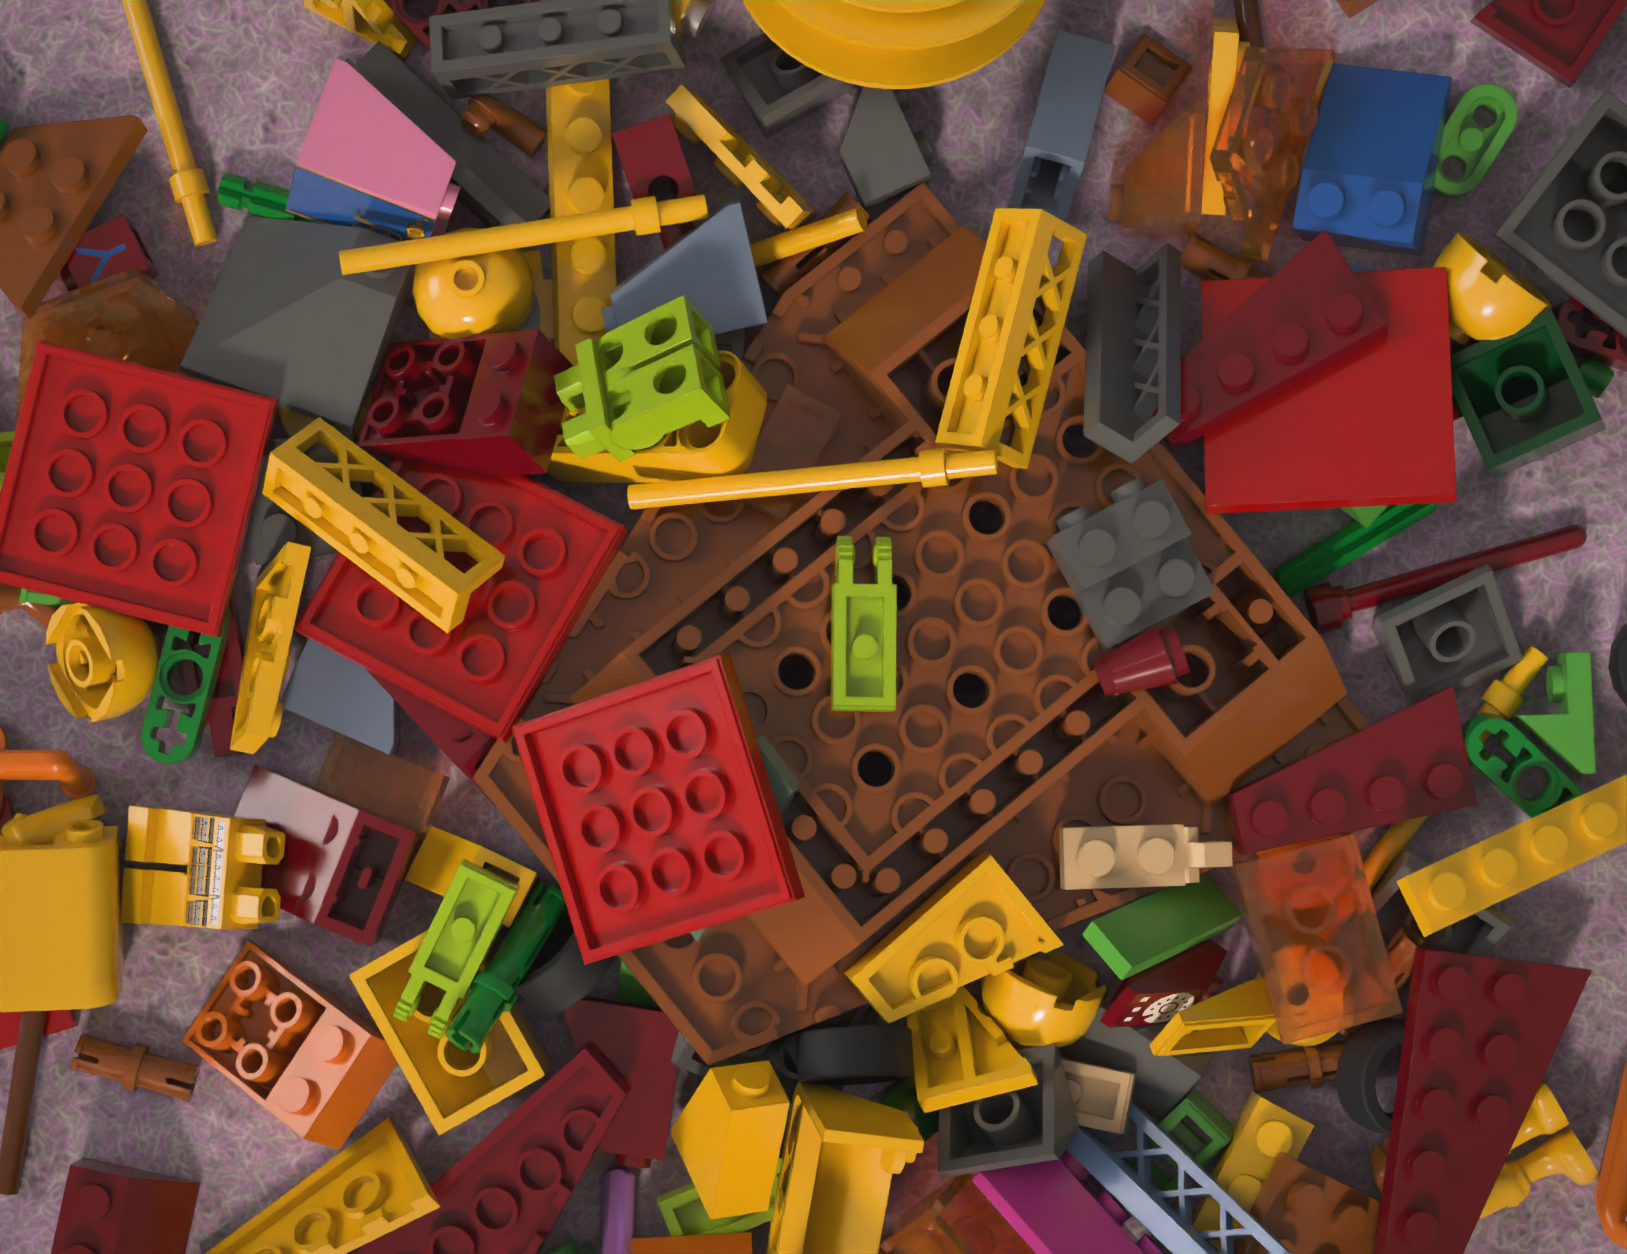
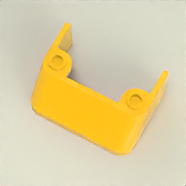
M798 1083L791 1103L765 1254H878L892 1174H900L905 1162L913 1163L917 1153L923 1152L924 1140L908 1113L824 1085Z

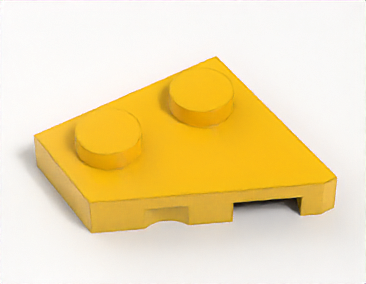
M303 0L306 8L369 43L375 45L380 41L398 59L404 62L417 41L384 0Z
M964 986L957 988L956 994L906 1016L907 1026L912 1031L913 1066L917 1098L924 1113L1038 1085V1079L1031 1064L1025 1057H1021L1007 1040L1003 1031L991 1017H987L981 1010L978 1002Z

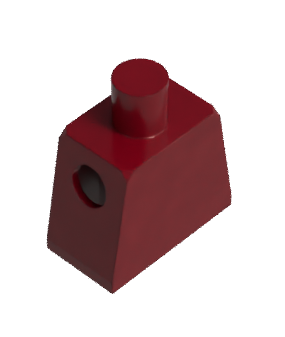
M670 113L611 133L634 199L654 196L650 183L659 176H669L675 193L673 199L697 196ZM693 221L660 226L661 232L659 236L663 248L666 249L694 227Z

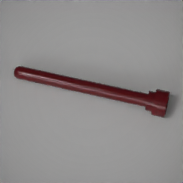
M1570 525L1346 590L1342 585L1332 587L1327 582L1304 589V601L1311 625L1321 635L1341 629L1343 622L1351 620L1352 613L1433 590L1486 564L1490 566L1493 572L1580 548L1587 540V533L1579 525Z

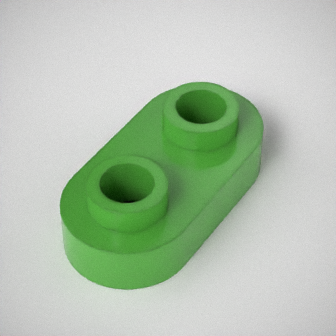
M1481 84L1468 90L1458 101L1445 122L1433 192L1446 198H1459L1469 194L1480 184L1517 122L1516 103L1505 89L1493 84ZM1485 107L1491 110L1494 115V123L1491 127L1483 128L1476 124L1473 117L1476 108ZM1447 158L1459 160L1463 166L1462 176L1456 179L1447 177L1442 170L1443 161Z

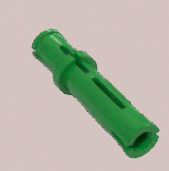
M544 883L536 884L531 896L527 900L528 902L502 940L492 960L483 972H477L474 977L467 1000L445 1031L446 1037L460 1049L467 1051L469 1048L471 1053H479L489 1032L501 1014L510 1011L518 997L514 993L519 987L521 980L532 966L553 928L567 910L563 893L552 885L546 887Z

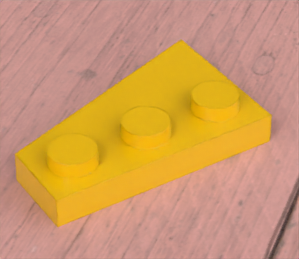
M681 84L665 101L676 113L671 118L673 125L694 145H697L702 140L718 156L713 161L718 170L737 187L743 183L759 199L755 204L758 209L778 228L782 229L785 226L786 228L796 229L803 225L805 226L818 213L692 87Z
M287 542L255 580L230 750L254 754L269 737L274 738L278 733L283 713V703L278 701L281 683L287 674L290 664V642L311 551L309 546Z
M983 850L848 969L845 975L887 1023H891L956 994L957 988L988 974L996 976L1014 968L1013 963L1039 951L1045 954L1064 944L995 859Z

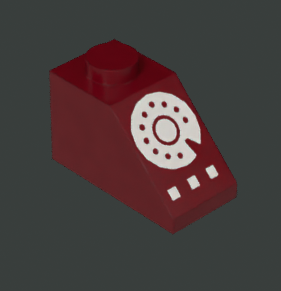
M1208 939L1122 981L1120 980L1099 1021L1109 1028L1168 1024L1177 1012L1211 998L1218 993L1224 978L1219 976L1217 972L1228 951Z

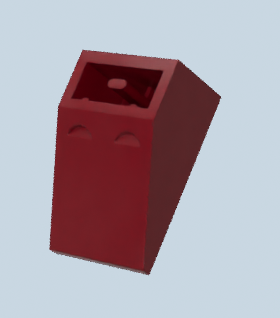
M540 329L480 334L457 339L436 338L389 343L357 445L370 453L495 477L547 473L565 410V405L561 402L556 392L554 375L571 368L573 365Z
M255 764L234 816L266 819V827L285 834L284 857L279 864H263L261 887L277 889L278 894L281 896L280 909L370 947L379 943L424 830Z

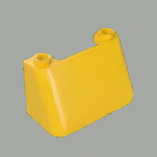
M91 819L77 820L68 823L66 830L55 836L53 845L0 846V1012L91 1009L110 1005L119 998L124 969L123 923H120L122 898L118 826H103L102 822Z

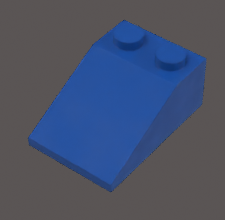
M1332 63L1302 170L1292 228L1302 240L1312 242L1326 230L1337 246L1414 256L1423 255L1453 81L1452 77Z

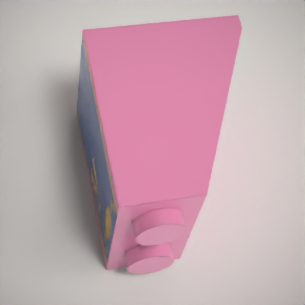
M335 58L295 166L285 211L318 223L362 227L398 241L443 235L461 188L449 183L456 161L351 65Z

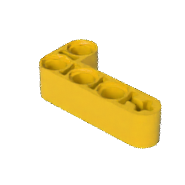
M718 351L721 369L718 371L723 376L731 419L710 428L702 420H698L665 434L658 443L651 447L635 450L636 456L619 462L607 449L583 459L579 458L566 445L562 424L586 412V408L583 407L575 412H571L565 406L547 473L556 481L598 483H656L743 474L748 469L753 458L767 406V393L760 382L736 355L729 351Z

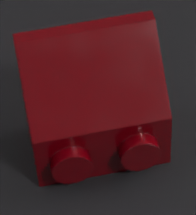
M83 1157L72 1163L69 1167L51 1254H186L201 1182Z

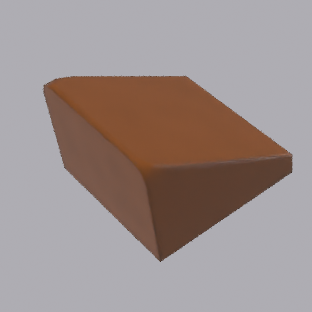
M1143 33L1104 89V93L1148 124L1153 125L1193 66Z

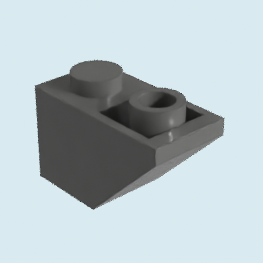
M863 86L840 147L839 159L865 211L912 191L922 182L925 184L930 182L931 173L928 166L935 164L936 160L923 131L920 130L912 134L903 115V112L911 109L904 89H880Z

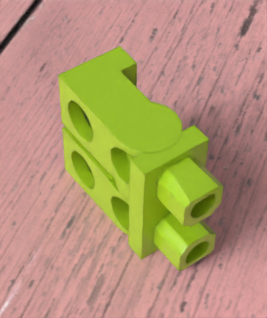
M685 295L609 331L597 343L590 338L575 345L578 364L554 375L556 392L561 402L571 412H575L583 407L586 408V412L562 424L566 445L581 459L607 449L619 462L636 456L635 450L651 447L658 443L665 434L698 420H702L710 428L731 419L723 376L718 371L721 369L713 325Z

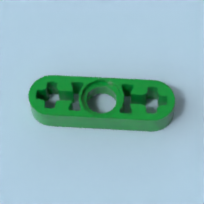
M229 606L221 637L202 633L200 635L198 645L211 646L209 657L192 650H178L180 638L186 642L193 643L195 632L168 626L141 731V741L144 750L152 759L167 764L186 762L196 754L200 747L231 628L232 615ZM183 660H193L200 666L203 673V681L200 688L190 695H181L176 692L170 681L172 669ZM165 698L177 704L196 705L193 716L184 712L180 713L177 730L186 734V741L184 745H173L170 754L164 752L165 742L157 739L159 727L169 728L175 710L162 709Z
M1481 713L1469 719L1463 726L1462 733L1468 761L1529 819L1540 815L1542 811L1550 810V807L1557 800L1563 804L1585 794L1513 724L1499 715ZM1485 730L1494 735L1501 730L1497 736V741L1508 753L1514 756L1507 764L1487 750L1479 755L1484 747L1479 737ZM1529 767H1542L1547 776L1545 789L1536 797H1521L1517 790L1519 775ZM1503 770L1501 776L1499 777L1498 773Z

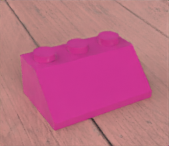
M1067 1150L1057 1160L981 1171L971 1180L1036 1254H1166L1147 1234L1139 1240L1124 1224L1131 1217L1129 1212L1109 1191L1105 1190L1098 1196L1085 1181L1091 1173Z

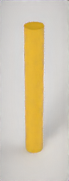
M858 207L751 243L750 248L755 268L866 231V216L862 209Z

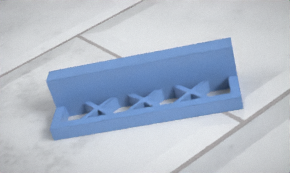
M1131 1100L1128 1117L1137 1124V1150L1117 1152L1104 1139L1109 1132L1078 1125L1080 1132L1066 1150L1172 1254H1234V1239L1253 1237L1269 1251L1268 1254H1293L1133 1100ZM1150 1138L1161 1148L1150 1149ZM1171 1157L1178 1164V1190L1157 1191L1151 1185V1159ZM1138 1160V1171L1127 1161ZM1191 1177L1202 1188L1191 1189ZM1213 1197L1220 1204V1230L1200 1232L1192 1225L1193 1198ZM1168 1200H1179V1211ZM1233 1217L1244 1228L1233 1229ZM1221 1240V1252L1210 1241Z

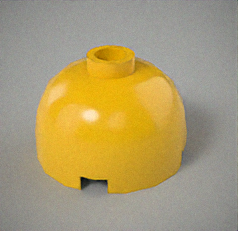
M464 227L461 229L446 232L443 235L477 230L480 228ZM516 248L419 263L415 267L412 293L417 312L432 333L438 338L457 339L472 335L520 331L532 311L534 282L528 261L519 249Z
M1457 232L1444 247L1433 265V268L1447 267L1449 335L1451 338L1463 346L1471 338L1479 342L1482 340L1501 339L1514 335L1528 325L1535 316L1549 310L1552 303L1523 276L1519 278L1505 266V261L1481 243L1463 232Z
M78 602L61 605L51 616L46 632V645L56 643L58 662L47 664L49 676L59 700L71 715L77 719L90 717V722L118 717L132 711L152 692L161 657V647L157 636L152 632L144 619Z
M1057 950L1048 952L1050 960L1030 955L1013 963L1014 968L996 976L988 974L982 977L980 988L984 1012L987 1017L992 1018L1003 1031L1010 1044L1017 1050L1055 1044L1059 1048L1073 1044L1090 1027L1107 991L1105 985L1100 988L1095 986L1099 975L1093 968L1076 957Z

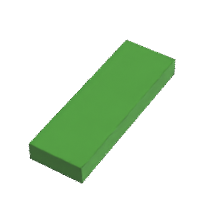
M1203 872L1200 874V882L1185 883V886H1168L1093 920L1082 935L1122 981L1233 928L1243 914L1208 874Z

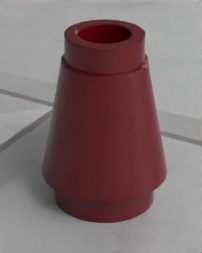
M1155 625L1106 654L1104 658L1092 662L1105 697L1115 693L1121 694L1177 684L1176 677L1190 672L1185 654L1173 626L1158 631Z

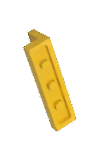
M995 208L935 440L936 444L951 451L972 452L995 449L998 461L1013 468L1028 469L1087 238L1086 233L1043 209ZM1052 236L1063 241L1057 266L1053 269L1048 257ZM1041 295L1045 313L1042 325L1037 328L1033 309L1036 298ZM1026 354L1030 372L1027 383L1021 386L1017 372L1021 357ZM1011 413L1015 431L1011 446L1009 447L1000 443L1005 418Z
M320 417L270 452L262 494L447 634L463 622L470 594L503 566L504 554ZM318 442L337 456L338 463L315 462L303 452ZM350 481L372 482L383 490L384 498L361 497L350 488ZM396 516L419 517L430 526V533L408 532L397 524ZM443 551L465 552L479 563L464 574L444 559Z

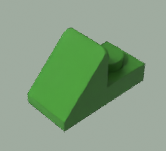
M1591 652L1555 654L1556 666H1548L1546 671V692L1549 702H1557L1558 714L1512 716L1511 719L1572 774H1596Z

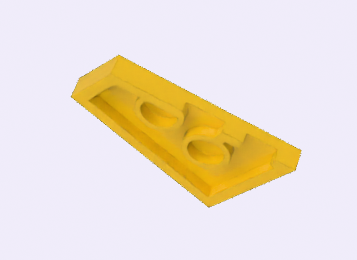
M1212 17L1211 37H1213V54L1208 71V119L1205 121L1200 213L1225 215L1226 198L1238 199L1240 163L1229 162L1231 139L1243 138L1245 103L1234 102L1236 78L1247 79L1250 42L1239 41V29L1236 18Z

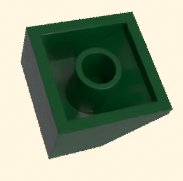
M1552 309L1535 316L1528 325L1514 335L1497 340H1482L1450 355L1452 392L1485 466L1495 479L1607 429Z

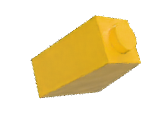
M769 1060L710 1068L672 1127L671 1136L710 1220L768 1211L790 1101Z

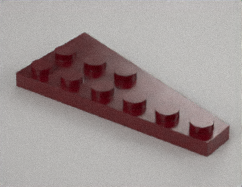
M1416 947L1374 1254L1464 1253L1592 970L1581 967Z
M589 1043L430 1185L441 1206L440 1208L364 1244L354 1254H539L631 1088L594 1046Z

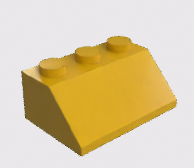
M425 931L349 974V977L438 1135H441L542 1078L553 1068V1065L517 1002L514 1003L510 1011L501 1014L489 1032L479 1053H471L469 1048L467 1051L460 1049L446 1037L445 1033L441 1039L427 1033L430 1027L429 1021L435 1009L440 1006L446 993L445 990L429 982H426L415 1013L406 1022L393 1016L398 1001L412 975L408 970L427 933ZM489 952L479 972H483L492 960ZM467 997L460 1000V1003L451 1019V1022L455 1018L456 1014L459 1013L460 1009L467 1000Z

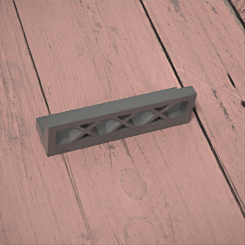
M546 0L429 16L432 75L451 100L477 95H491L687 69L686 52L675 34L673 0Z
M380 41L356 64L349 58L345 60L456 161L449 183L461 187L457 199L489 228L542 220L550 213L549 197L483 136L477 137L469 133L461 124L460 115Z
M1168 243L1136 270L1104 250L1088 263L1083 436L1132 464L1181 424V251ZM1155 282L1152 290L1149 293V287ZM1158 405V413L1151 418L1153 412L1155 411Z

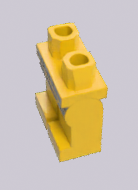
M129 806L125 860L188 865L187 871L164 868H124L120 923L161 924L213 929H258L259 923L277 921L280 913L281 896L278 894L277 889L261 887L263 864L280 863L284 857L285 834L266 827V819L244 818L172 807Z

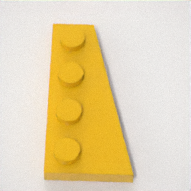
M388 1117L205 1254H346L441 1206L403 1133Z

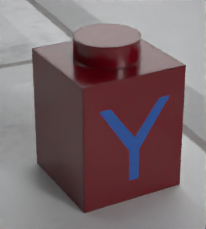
M124 214L85 232L59 273L74 299L82 295L85 301L95 307L159 275L133 221Z

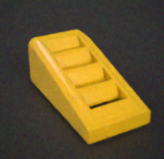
M1256 978L1177 1012L1149 1046L1154 1056L1252 1048L1278 1019L1280 1012L1263 978Z

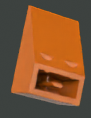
M249 940L181 1040L300 1137L337 1150L341 1149L398 1063L378 1026Z

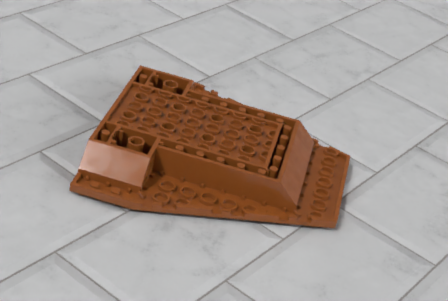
M924 182L870 223L866 231L855 235L787 289L772 310L767 323L763 325L747 349L741 361L764 387L767 393V406L752 461L743 474L919 457L920 450L944 448L936 444L935 440L987 242L965 226L960 227ZM1041 296L1036 298L1033 309L1037 328L1042 325L1045 313ZM1065 325L1028 469L1013 468L998 461V474L950 479V483L947 486L923 488L921 482L645 508L638 522L608 566L518 723L532 720L718 655L730 653L756 739L763 734L801 783L781 815V820L805 897L713 925L698 942L691 933H687L617 955L706 1065L722 1061L869 1003L845 975V972L983 850L995 859L1052 931H1055L1167 887L1060 889L1059 827L1184 824V827H1198L1199 841L1232 842V861H1235L1249 854H1238L1227 794L1286 764L1300 760L1345 735H1351L1370 725L1346 696L1348 692L1323 638L1220 513L1207 514L1205 495L1160 441L1132 464L1095 443L1093 453L1085 458L1074 457L1067 452L1063 444L1065 430L1071 426L1079 425L1084 427L1086 351ZM1026 354L1021 357L1017 372L1021 386L1027 383L1030 372ZM1011 413L1005 418L1000 443L1009 447L1011 446L1015 431ZM946 449V450H947V454L962 453V452H963V451H951V450ZM1143 476L1147 485L1150 486L1163 479L1191 532L1187 539L1216 593L1155 624L1158 631L1169 626L1174 627L1189 666V673L1176 677L1177 684L1121 694L1115 693L1105 697L1092 662L1104 658L1106 654L1151 627L1103 651L1046 541L1053 535L1061 532L1056 521L1070 512L1089 504L1093 513L1096 514L1115 504L1110 493L1128 482ZM986 501L999 509L1002 523L996 533L982 534L972 527L969 520V511L973 504ZM837 536L852 537L853 545L855 546L853 584H875L874 566L872 564V548L875 545L876 537H890L892 541V578L904 584L908 594L906 606L902 610L897 611L896 710L894 712L831 711L832 585L836 583L835 549ZM1064 596L1077 604L1080 611V619L1074 629L1061 630L1050 622L1048 606L1052 599ZM788 656H801L810 663L813 670V678L808 687L794 690L786 687L780 680L778 674L779 664ZM973 674L983 681L986 686V697L979 707L967 708L955 699L953 685L958 676ZM514 734L511 735L507 744L496 740L473 776V779L559 883ZM876 751L882 753L890 761L892 773L885 785L880 787L870 786L860 778L858 762L861 756L867 752ZM1199 867V874L1216 867Z

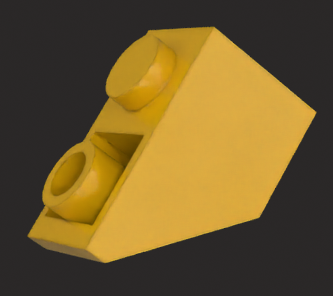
M431 826L404 880L443 899L462 860L466 859L520 886L501 925L502 928L509 931L540 880L537 872L481 845Z

